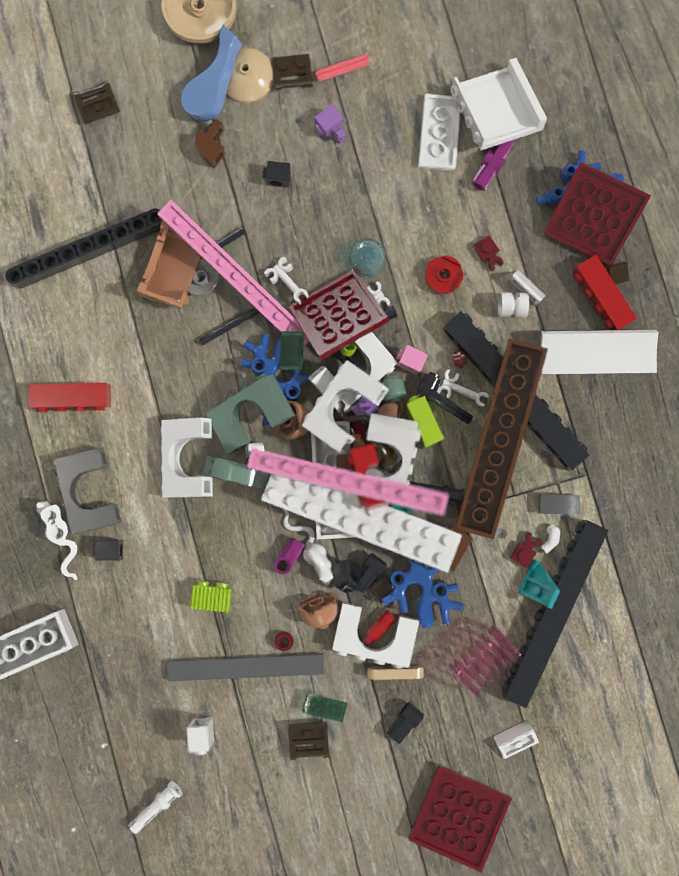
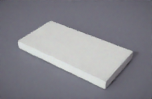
M424 94L418 168L455 172L460 111L458 102L453 96Z

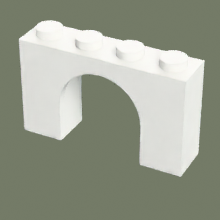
M373 332L354 341L357 349L366 360V371L369 372V376L381 382L380 379L385 374L388 375L395 369L394 366L398 362ZM324 366L319 367L308 377L322 395L325 393L328 383L335 378ZM347 393L336 401L334 409L340 413L342 407L340 401H343L345 403L344 413H347L351 410L352 404L357 400H361L364 396L358 393Z
M346 361L345 364L339 367L338 374L334 380L328 383L325 393L317 399L315 407L305 416L304 423L302 424L303 427L342 454H345L355 438L335 423L333 408L336 401L347 393H358L378 406L389 391L387 387L349 361Z
M371 413L367 440L393 445L400 451L402 458L391 473L386 468L377 467L368 470L366 475L409 485L410 480H407V477L412 475L413 471L411 459H415L417 447H414L415 441L419 442L421 430L418 429V422Z
M212 419L162 420V498L213 496L212 477H190L184 473L179 461L181 449L188 441L212 438Z
M343 601L332 650H335L336 654L347 656V653L355 655L354 658L359 660L373 659L374 663L385 665V662L390 663L392 667L397 669L409 668L419 625L418 619L399 615L395 634L391 642L382 648H370L364 645L357 635L362 606Z

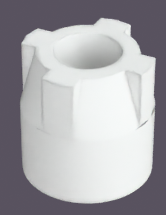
M262 442L250 443L245 446L246 458H250L252 448L264 451Z

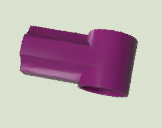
M291 537L274 563L275 571L279 574L289 573L306 545ZM281 560L288 562L289 567L284 572L278 569V563Z

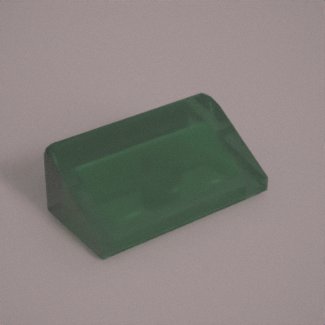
M282 331L280 350L281 370L302 371L304 332Z

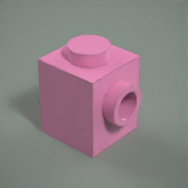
M407 345L404 349L399 350L396 356L398 360L396 366L417 375L420 373L428 355Z

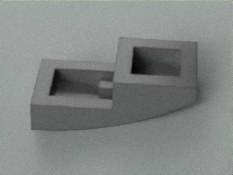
M538 494V514L580 515V495Z

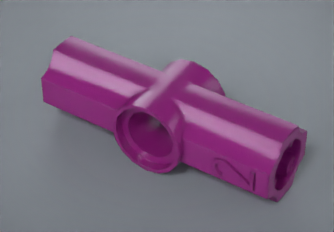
M513 140L496 145L487 153L481 163V168L471 182L476 189L482 191L487 189L515 144Z

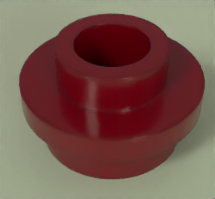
M461 349L453 352L455 367L463 368V364L467 363L466 354L462 353Z
M283 631L276 635L274 643L278 650L288 651L294 644V638L289 632ZM286 638L288 643L282 644L281 639Z

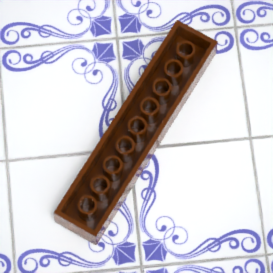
M508 339L463 503L460 508L456 529L490 539L495 538L548 348Z

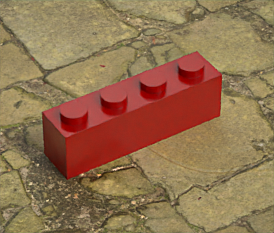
M597 255L592 256L572 270L575 281L583 287L584 295L594 304L593 308L603 318L604 326L607 330H620L637 319Z
M108 383L29 384V408L36 409L38 413H46L48 409H55V412H67V409L85 412L86 408H93V411H105V408H111V385Z

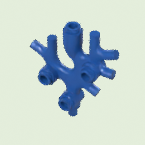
M586 151L578 152L576 165L567 164L560 172L559 178L566 184L565 188L553 187L544 196L536 198L537 205L545 203L551 206L558 205L580 161L585 163ZM600 163L589 165L597 170H601ZM610 174V176L624 182L622 174Z
M262 335L259 346H255L247 340L243 347L255 355V359H243L241 366L251 368L256 376L265 374V376L274 375L275 377L276 371L285 364L289 357L291 348L289 339L279 338L271 359L266 357L269 335ZM302 360L295 361L293 375L289 381L279 382L276 379L285 398L289 401H297L301 393L300 386L310 382L308 377L312 374L303 375L301 373ZM261 366L262 369L258 370L256 369V367ZM294 392L296 395L290 396L289 393ZM262 410V416H264L262 425L270 426Z
M405 556L407 561H409V569L406 572L394 570L390 574V581L394 588L390 594L381 599L386 606L393 600H397L401 613L408 612L405 591L410 584L416 583L422 588V594L417 603L419 625L422 628L433 626L434 618L431 604L434 601L439 604L442 623H450L449 609L462 611L464 603L448 599V593L458 591L457 583L445 585L443 582L433 583L432 576L440 569L432 566L425 567L422 562ZM397 574L401 575V579L399 581L394 580V577ZM441 586L442 591L440 593H437V587Z

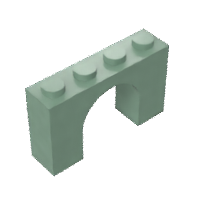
M265 374L256 377L253 384L250 385L249 383L242 386L239 393L228 395L225 397V402H218L212 405V410L206 413L208 419H212V427L227 454L236 452L251 443L239 419L240 409L245 401L251 400L257 403L263 410L271 427L281 425L295 416L274 375L265 376Z

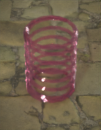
M495 625L489 627V632L503 650L486 634H482V638L496 657L481 642L475 640V645L487 661L471 646H468V651L477 664L465 653H461V658L471 672L457 659H454V665L449 663L450 668L476 697L480 696V692L466 673L480 687L487 690V685L476 670L490 683H494V679L482 663L495 675L501 677V672L492 659L504 670H508V665L501 655L513 664H515V658L509 650L518 658H522L520 652Z

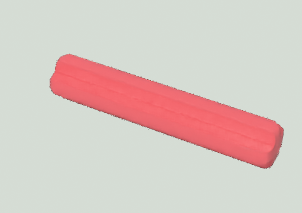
M366 54L316 70L315 75L320 82L367 66L369 59Z

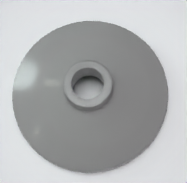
M199 259L188 290L189 293L196 296L210 293L217 285L219 273L204 259Z

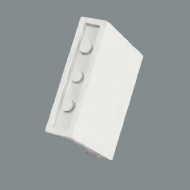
M517 58L510 59L507 68L459 83L458 78L454 77L451 94L453 98H456L459 111L463 113L466 126L471 129L475 144H478L480 150L543 130L547 117Z

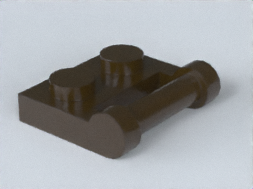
M309 53L272 57L276 91L289 87H313ZM306 75V78L280 80V78Z
M108 80L97 87L80 93L79 91L73 93L85 125L120 112ZM104 92L107 93L105 95L83 102L84 99L93 97Z
M327 722L288 724L290 760L319 756L329 758ZM323 744V748L296 750V745Z

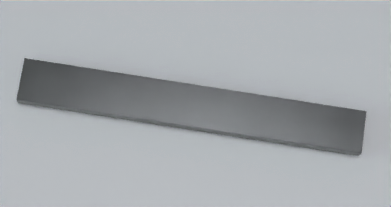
M323 654L168 661V682L324 674Z

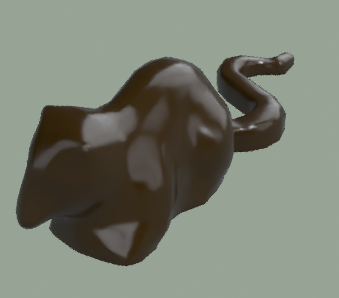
M340 401L342 405L340 409L341 418L347 422L363 420L367 423V429L364 432V446L374 444L379 463L388 472H393L397 464L396 459L398 458L395 450L387 443L367 440L370 417L367 415L346 416L344 413L345 403Z

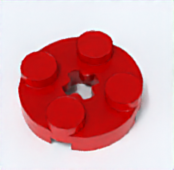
M451 256L435 258L427 266L425 281L434 292L438 294H451L459 288L463 281L464 274L461 264ZM445 270L448 272L449 278L441 279L439 273H443Z

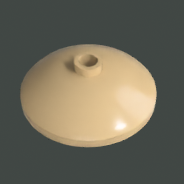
M241 48L236 56L234 71L226 95L240 103H253L264 98L270 92L274 83V69L269 58L259 50Z

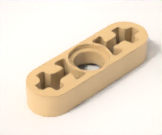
M372 666L367 668V678L371 680L424 678V667L409 666V668L397 669L392 666Z

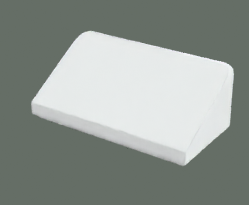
M520 271L515 272L509 279L521 293H528L529 300L534 305H537L545 297Z
M528 720L494 736V740L504 759L539 743L535 731Z

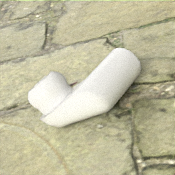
M555 525L547 527L546 531L549 534V539L540 546L546 554L557 546L560 540V529Z

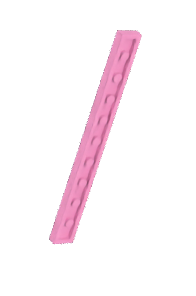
M172 200L159 211L157 215L275 328L289 339L296 348L301 350L309 340L297 320Z
M252 448L247 466L249 469L443 516L449 496L448 494L254 448Z

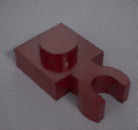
M490 235L473 245L481 261L488 260V267L492 272L496 269L493 262H498L500 266H503V259L496 256L500 250Z
M531 532L526 534L525 544L519 542L509 557L526 569L537 553L533 550V547L538 546L541 542V539L538 537L535 542H531Z

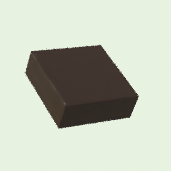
M624 261L607 266V272L615 284L629 281L627 262Z
M382 576L369 587V590L380 603H383L381 599L390 594L393 587Z

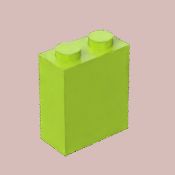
M419 395L408 399L404 408L409 420L418 422V429L421 430L419 442L422 449L442 441L444 437L425 396L420 398Z

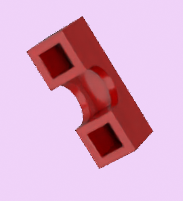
M374 444L350 450L347 463L349 468H353V472L366 475L368 470L377 468L379 461ZM358 495L359 504L364 506L365 511L389 504V502Z

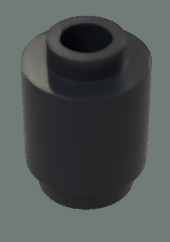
M429 372V374L424 373L417 388V395L420 398L423 397L428 388L437 392L442 382L439 379L440 376L433 372Z

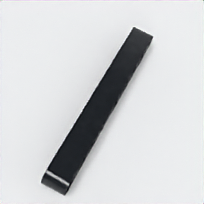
M156 208L148 210L11 267L6 271L5 278L7 282L21 289L159 232L163 220L161 219L157 223H154L153 220L158 217L157 214L160 210ZM144 224L142 229L136 230L137 225ZM126 231L125 236L118 237L120 232ZM108 238V242L101 245V241ZM90 245V250L88 252H84V248ZM73 253L72 258L67 260V255ZM55 260V264L49 267V263ZM38 267L37 272L32 274L33 268ZM20 274L19 280L14 282L15 276Z

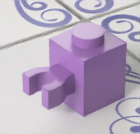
M333 104L314 117V128L319 135L323 134L327 139L333 134L339 143L346 140V133L342 129L344 118Z
M363 397L350 409L355 416L367 415L371 417V413H377L380 406Z

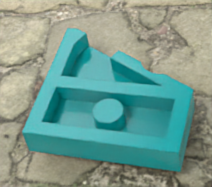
M533 559L518 593L552 609L560 590L542 564Z

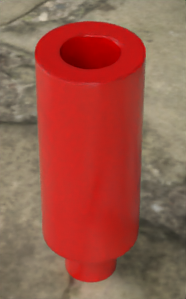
M387 609L366 631L368 635L363 640L368 645L373 640L376 642L397 618Z

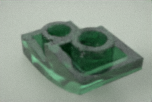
M307 692L302 712L343 723L347 702Z

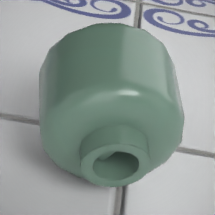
M388 376L383 379L381 384L387 387L389 391L382 400L386 403L402 402L406 397L404 381L397 376Z

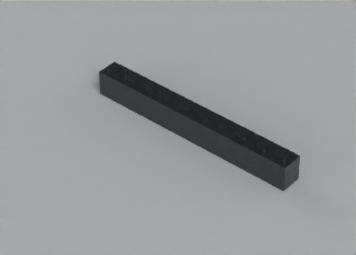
M460 311L443 326L442 330L466 354L471 363L495 388L503 356L498 353L497 346L485 338L484 331L474 326L472 318L467 313L464 314ZM535 394L527 426L567 471H571L589 456L588 449L582 442H578L574 438L575 434L570 428L564 427L561 423L562 419L548 409V403Z
M582 520V522L577 524L575 528L576 535L567 545L568 552L559 562L558 567L560 569L557 575L555 574L552 577V580L560 590L552 609L543 605L541 610H537L534 616L535 623L527 631L525 645H521L519 648V658L510 668L509 673L511 675L508 681L505 680L502 685V696L505 699L527 709L609 530L588 520Z

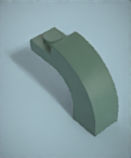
M207 456L203 470L204 475L261 489H266L271 477L269 473L247 468L248 465Z

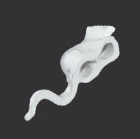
M47 501L38 502L36 504L37 512L46 524L45 537L53 543L70 547L69 554L61 564V572L65 576L73 577L74 580H77L76 574L67 571V565L76 555L77 545L74 541L65 539L68 529L66 523L61 518V511L57 505H50Z
M285 510L284 527L290 531H306L309 534V539L305 543L303 558L314 566L318 577L324 585L329 586L333 579L334 564L327 558L326 549L320 544L313 543L315 532L311 527L306 525L291 526L288 523L290 513L288 510Z

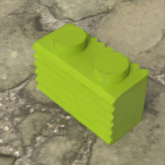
M197 581V584L192 585L189 609L229 612L231 609L233 587H228V583L218 582L216 586L209 585L208 581Z

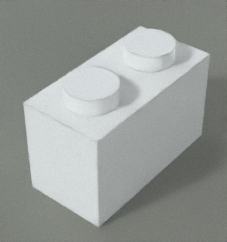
M212 717L193 719L187 727L189 753L195 752V755H203L210 750L214 742Z

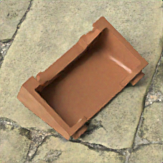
M162 221L156 244L145 274L142 277L143 282H140L137 289V295L182 309L183 306L187 307L190 299L187 293L201 256L171 227Z

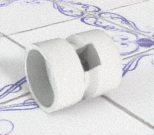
M500 292L498 299L499 317H511L512 314L515 317H527L529 311L528 293H516L513 295L511 292Z

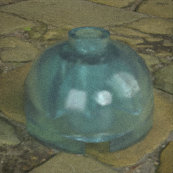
M373 239L357 241L349 253L350 267L352 270H355L358 276L363 278L374 277L383 270L386 263V253L383 246Z

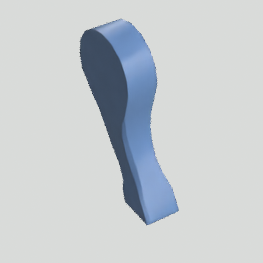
M222 25L219 35V47L214 61L203 73L187 83L181 96L182 106L192 118L200 122L213 120L223 109L227 88L234 71L236 56L242 47L237 37L224 25Z

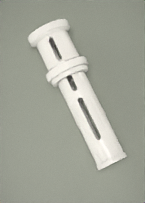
M170 781L168 787L162 793L159 792L155 800L129 823L130 830L135 834L139 833L160 811L169 808L170 803L176 797L182 795L180 787L175 782Z

